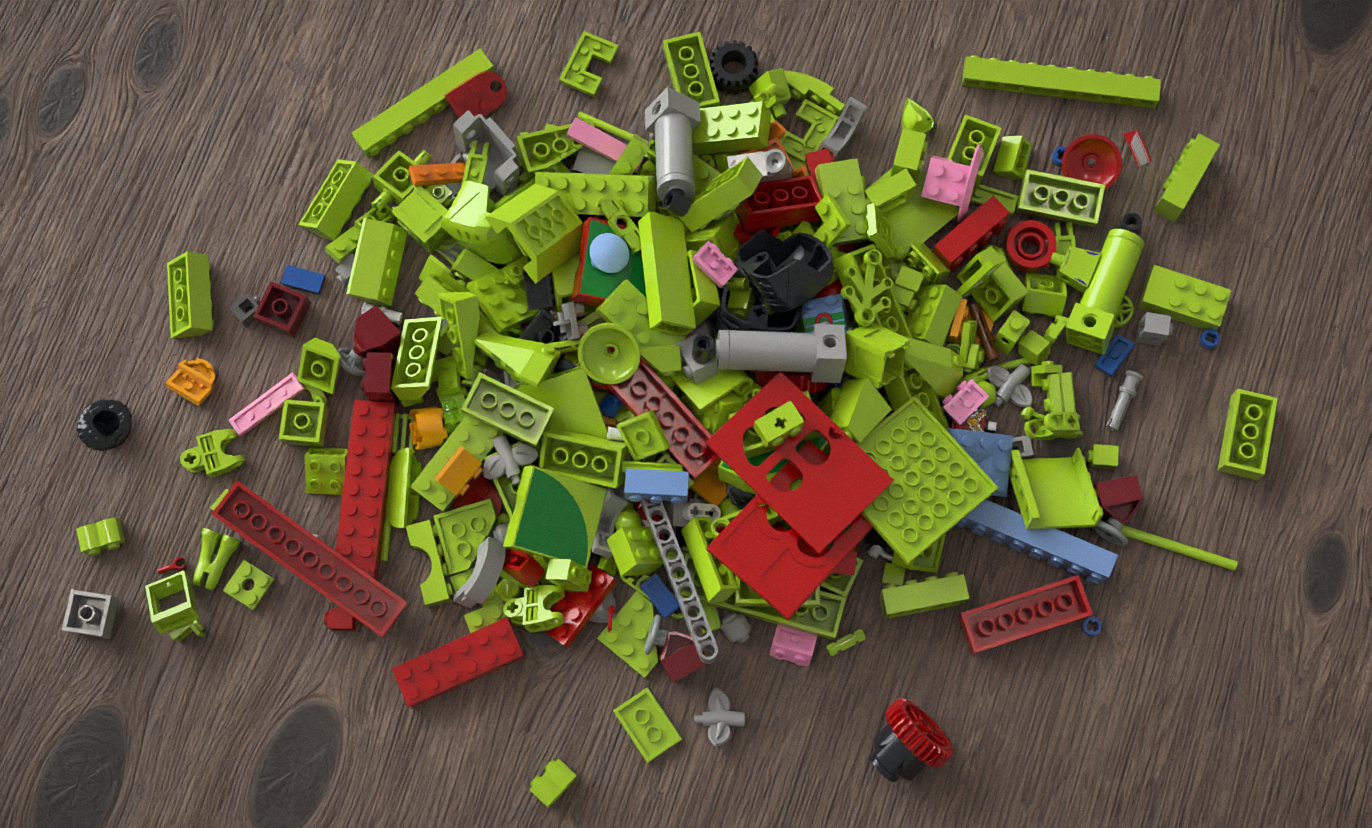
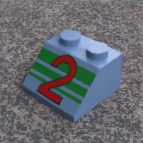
M841 294L810 299L803 304L802 317L805 333H813L815 324H821L824 321L829 322V324L844 325V331H848V313Z

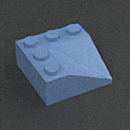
M947 428L949 434L999 487L992 495L1006 497L1013 436Z

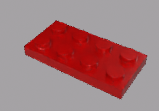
M590 562L587 565V569L591 571V583L589 584L588 592L565 590V597L560 599L559 602L554 603L550 609L551 612L562 613L564 615V622L562 625L545 630L544 632L566 648L570 646L617 583L613 577Z

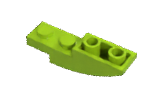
M784 70L790 94L794 99L804 101L807 97H810L814 104H820L825 110L840 117L845 104L833 97V87L812 76Z
M388 205L381 212H377V209L372 208L357 219L352 228L325 247V252L337 263H341L351 253L355 255L363 218L390 223L395 218L391 212L393 209Z

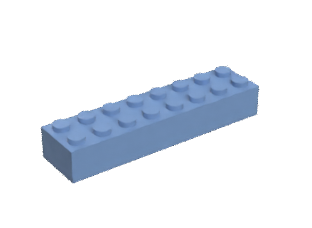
M988 500L982 502L955 525L963 528V526L970 528L972 533L979 536L983 534L989 536L990 540L995 543L1001 544L1003 542L1008 544L1009 548L1014 551L1021 552L1022 550L1029 553L1028 556L1033 559L1040 560L1041 558L1048 561L1047 564L1052 567L1067 569L1066 572L1071 575H1082L1086 577V581L1093 584L1102 583L1110 577L1118 556L1113 552L1055 528L1026 530L1021 514Z

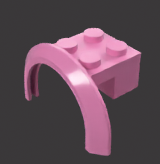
M978 144L971 166L955 163L951 159L935 155L930 160L921 197L960 206L957 218L958 223L969 215L968 209L980 163L984 157L981 144Z

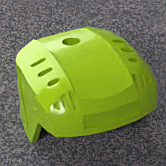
M464 181L452 206L445 213L441 221L442 228L448 232L462 249L470 250L487 262L509 265L522 257L523 253L514 241L509 229L506 228L497 234L485 218L490 214L494 202L489 198L490 187L481 183Z

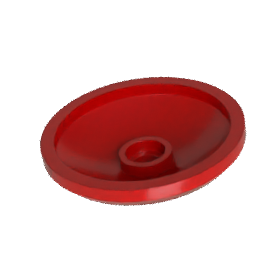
M1086 134L1076 138L1068 145L1062 157L1064 177L1105 185V190L1117 180L1122 168V157L1116 144L1109 138L1099 134ZM1093 158L1095 162L1091 165L1088 164V159Z

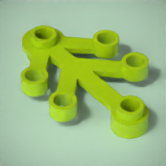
M872 249L864 255V263L867 265L864 284L858 276L855 267L850 266L843 271L844 277L847 280H851L860 293L862 304L855 295V289L850 285L842 288L841 296L844 299H849L856 310L855 320L862 327L872 325L875 314L891 306V300L887 296H883L877 300L876 305L870 308L871 299L893 287V280L885 277L873 288L875 266L882 262V255L876 249Z

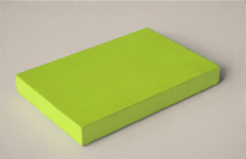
M648 687L613 710L647 763L682 740Z

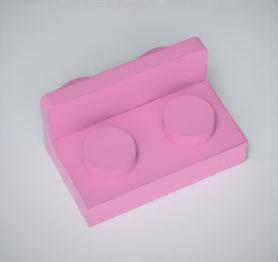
M709 241L691 259L720 288L738 270L734 262L730 258L725 257L720 252L718 246Z
M973 379L968 382L963 380L956 387L958 391L953 396L949 394L942 401L944 404L941 407L942 411H945L958 425H961L989 397Z
M777 625L769 655L779 660L794 662L800 666H809L817 635Z

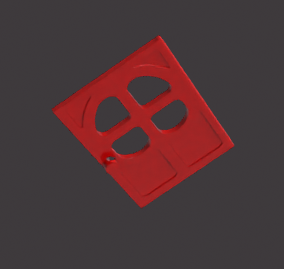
M781 371L705 441L818 554H821L822 550L894 481ZM791 400L805 420L801 428L802 431L793 437L784 438V441L775 447L776 450L761 465H751L743 450L744 433L748 429L753 428L754 422L763 417L768 410L778 408ZM813 431L819 432L830 445V455L820 465L808 463L795 449ZM783 459H788L800 470L803 476L802 484L793 491L783 492L777 490L766 477Z
M810 440L798 451L812 465L823 464L829 457ZM788 461L769 482L777 490L788 492L791 491L790 484L803 478L800 470ZM757 494L706 547V550L783 615L785 619L789 620L873 526L860 513L852 521L850 528L846 532H841L832 541V548L824 556L810 557L799 550L797 539L800 535L793 528L781 532L775 530L769 524L767 509L770 506Z

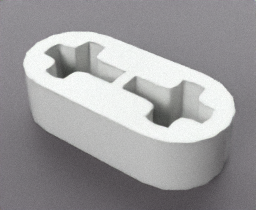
M687 503L683 507L682 514L687 521H690L693 517H710L713 523L714 520L720 518L721 510L714 504ZM690 510H696L698 514H690ZM705 511L713 512V516L705 515Z

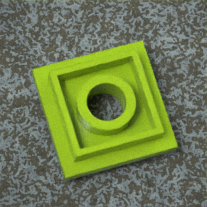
M243 560L223 591L254 610L275 579ZM249 580H253V589L250 591H246L245 583Z

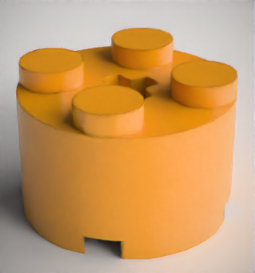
M435 406L410 410L409 417H413V423H409L413 445L417 444L415 449L441 447L443 439H447V429L442 424L444 418L442 408Z

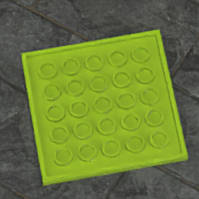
M913 396L873 428L860 443H856L894 480L861 514L907 565L999 489L916 396Z

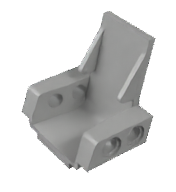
M469 110L466 111L453 124L456 145L462 150L464 155H456L451 163L465 162L466 164L473 140L478 141L477 154L480 155L483 153L485 142L490 143L489 160L483 184L490 187V193L496 189L504 197L520 185L515 145L491 118L486 120L481 114L474 117ZM462 183L447 184L453 192H459Z

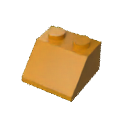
M461 446L436 476L435 480L455 496L459 494L463 496L470 487L468 485L469 481L472 478L476 479L483 471L481 468L483 464Z

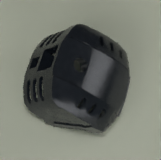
M761 229L737 251V260L748 278L755 295L767 309L774 313H785L803 305L828 285L834 273V260L828 247L818 238L806 233H797L782 241Z
M728 284L724 285L714 329L715 339L718 337L719 330L795 333L803 305L785 313L768 315L767 308L762 306V303L755 295V303L750 309L747 319H740L731 314L727 309L731 291H728Z

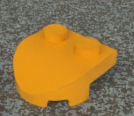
M196 358L194 361L183 360L178 364V370L166 381V387L200 406L215 387L213 366L200 358Z

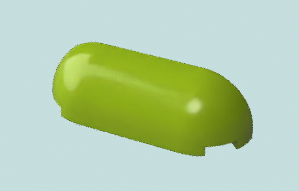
M404 448L398 451L390 464L386 514L389 523L396 528H406L418 516L420 494L410 486L421 473V462H417L414 455L415 451L412 448Z

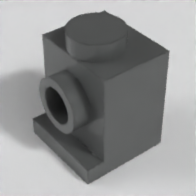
M247 293L233 304L230 309L247 328L249 323L255 319L253 315L260 300L256 296L252 298Z

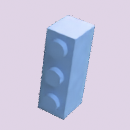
M626 468L625 498L632 502H640L641 499L650 500L652 503L670 501L673 504H682L687 502L689 472Z

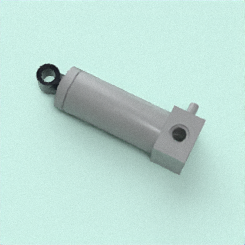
M667 87L645 110V130L651 132L650 138L655 140L657 196L663 202V209L683 217L687 214L691 200L695 196L692 131L701 123L700 103Z
M827 321L815 324L813 333L719 330L718 337L715 340L708 335L702 334L694 339L691 354L694 361L702 364L715 359L717 361V369L811 372V382L828 383L841 382L847 360L844 325L829 324Z

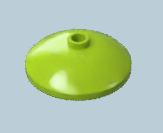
M602 323L590 328L583 335L578 346V359L582 369L589 377L600 383L617 384L623 382L634 374L640 363L641 351L637 339L628 329L618 324ZM612 346L615 351H609L608 347Z

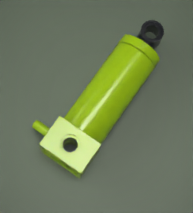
M1126 214L1122 218L1121 229L1109 231L1089 285L1083 294L1080 304L1075 303L1070 317L1056 315L1054 320L1056 323L1059 319L1066 323V343L1105 355L1114 333L1116 315L1145 245L1144 240L1140 237L1142 219L1138 214ZM1133 224L1136 227L1130 228L1128 225Z

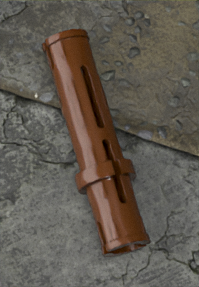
M973 303L968 307L972 320L977 321V333L980 338L979 344L985 351L987 361L994 362L1000 358L994 343L996 340L990 333L980 303Z

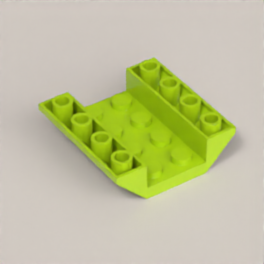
M534 184L485 217L497 234L508 228L531 258V261L523 268L535 284L579 252L583 222L558 190Z

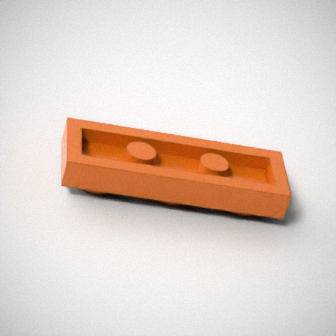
M462 162L411 165L408 172L414 186L462 183L466 164Z

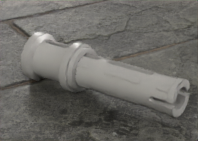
M1126 371L1124 383L1119 387V397L1106 424V427L1110 430H1119L1128 405L1137 394V386L1143 380V376L1134 371Z

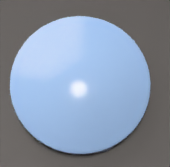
M604 233L597 236L590 246L591 264L594 268H598L606 273L621 271L629 260L627 244L621 237L615 234Z

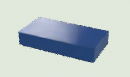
M287 265L281 284L320 295L326 276Z
M657 574L640 585L664 619L680 608L678 601Z

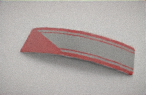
M1138 130L1124 133L1123 136L1130 147L1136 165L1141 166L1151 162L1148 150Z

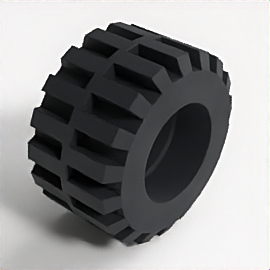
M733 40V43L726 41L724 46L720 44L718 50L714 49L710 58V68L715 86H719V90L722 92L726 90L727 94L735 92L736 95L741 90L743 93L746 92L747 87L757 80L758 58H756V52L752 51L750 45L746 47L745 42L741 41L738 44L737 40ZM735 61L741 63L745 69L740 73L731 74L726 72L723 67L725 64Z

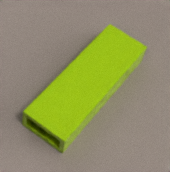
M649 211L638 221L650 329L685 337L696 329L683 221Z

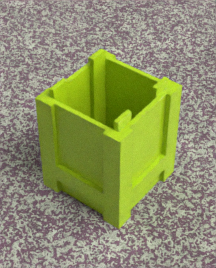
M413 186L414 191L398 206H393L391 212L397 218V224L407 230V234L431 255L450 236L441 226V221L448 210L422 186Z
M726 212L716 221L714 219L711 220L702 230L697 229L691 232L688 229L685 232L687 252L689 250L699 251L709 241L718 246L720 252L725 257L735 262L737 251L742 245L733 235L736 229L733 212Z
M875 322L868 327L861 326L857 329L845 332L847 360L844 371L858 379L868 378L874 387L879 389L883 385L889 384L891 380L904 376L903 366L906 352L910 349V340Z

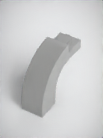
M850 97L835 126L821 142L818 150L829 148L830 154H834L836 162L853 138L868 106Z
M622 485L618 488L604 487L607 491L592 546V553L611 558L613 555L606 539L613 535L616 520L620 512L628 504V499L625 498L624 493L625 486Z
M488 537L477 548L475 568L468 581L454 594V602L471 609L477 602L482 604L495 587L503 568L506 547H503L504 543Z

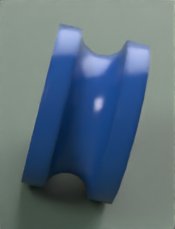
M1061 146L1054 150L1052 161L1055 165L1062 166V158L1060 160L1057 157L1058 153L1060 155L1061 153L1064 154L1066 147Z
M1208 329L1201 334L1199 341L1202 347L1212 349L1218 344L1220 337L1217 331ZM1207 335L1214 338L1212 343L1205 340Z
M1096 617L1086 618L1081 625L1083 633L1087 636L1097 635L1102 628L1100 620ZM1088 621L1091 624H1096V627H1094L1096 629L1095 632L1087 629V626H1089L1087 624Z

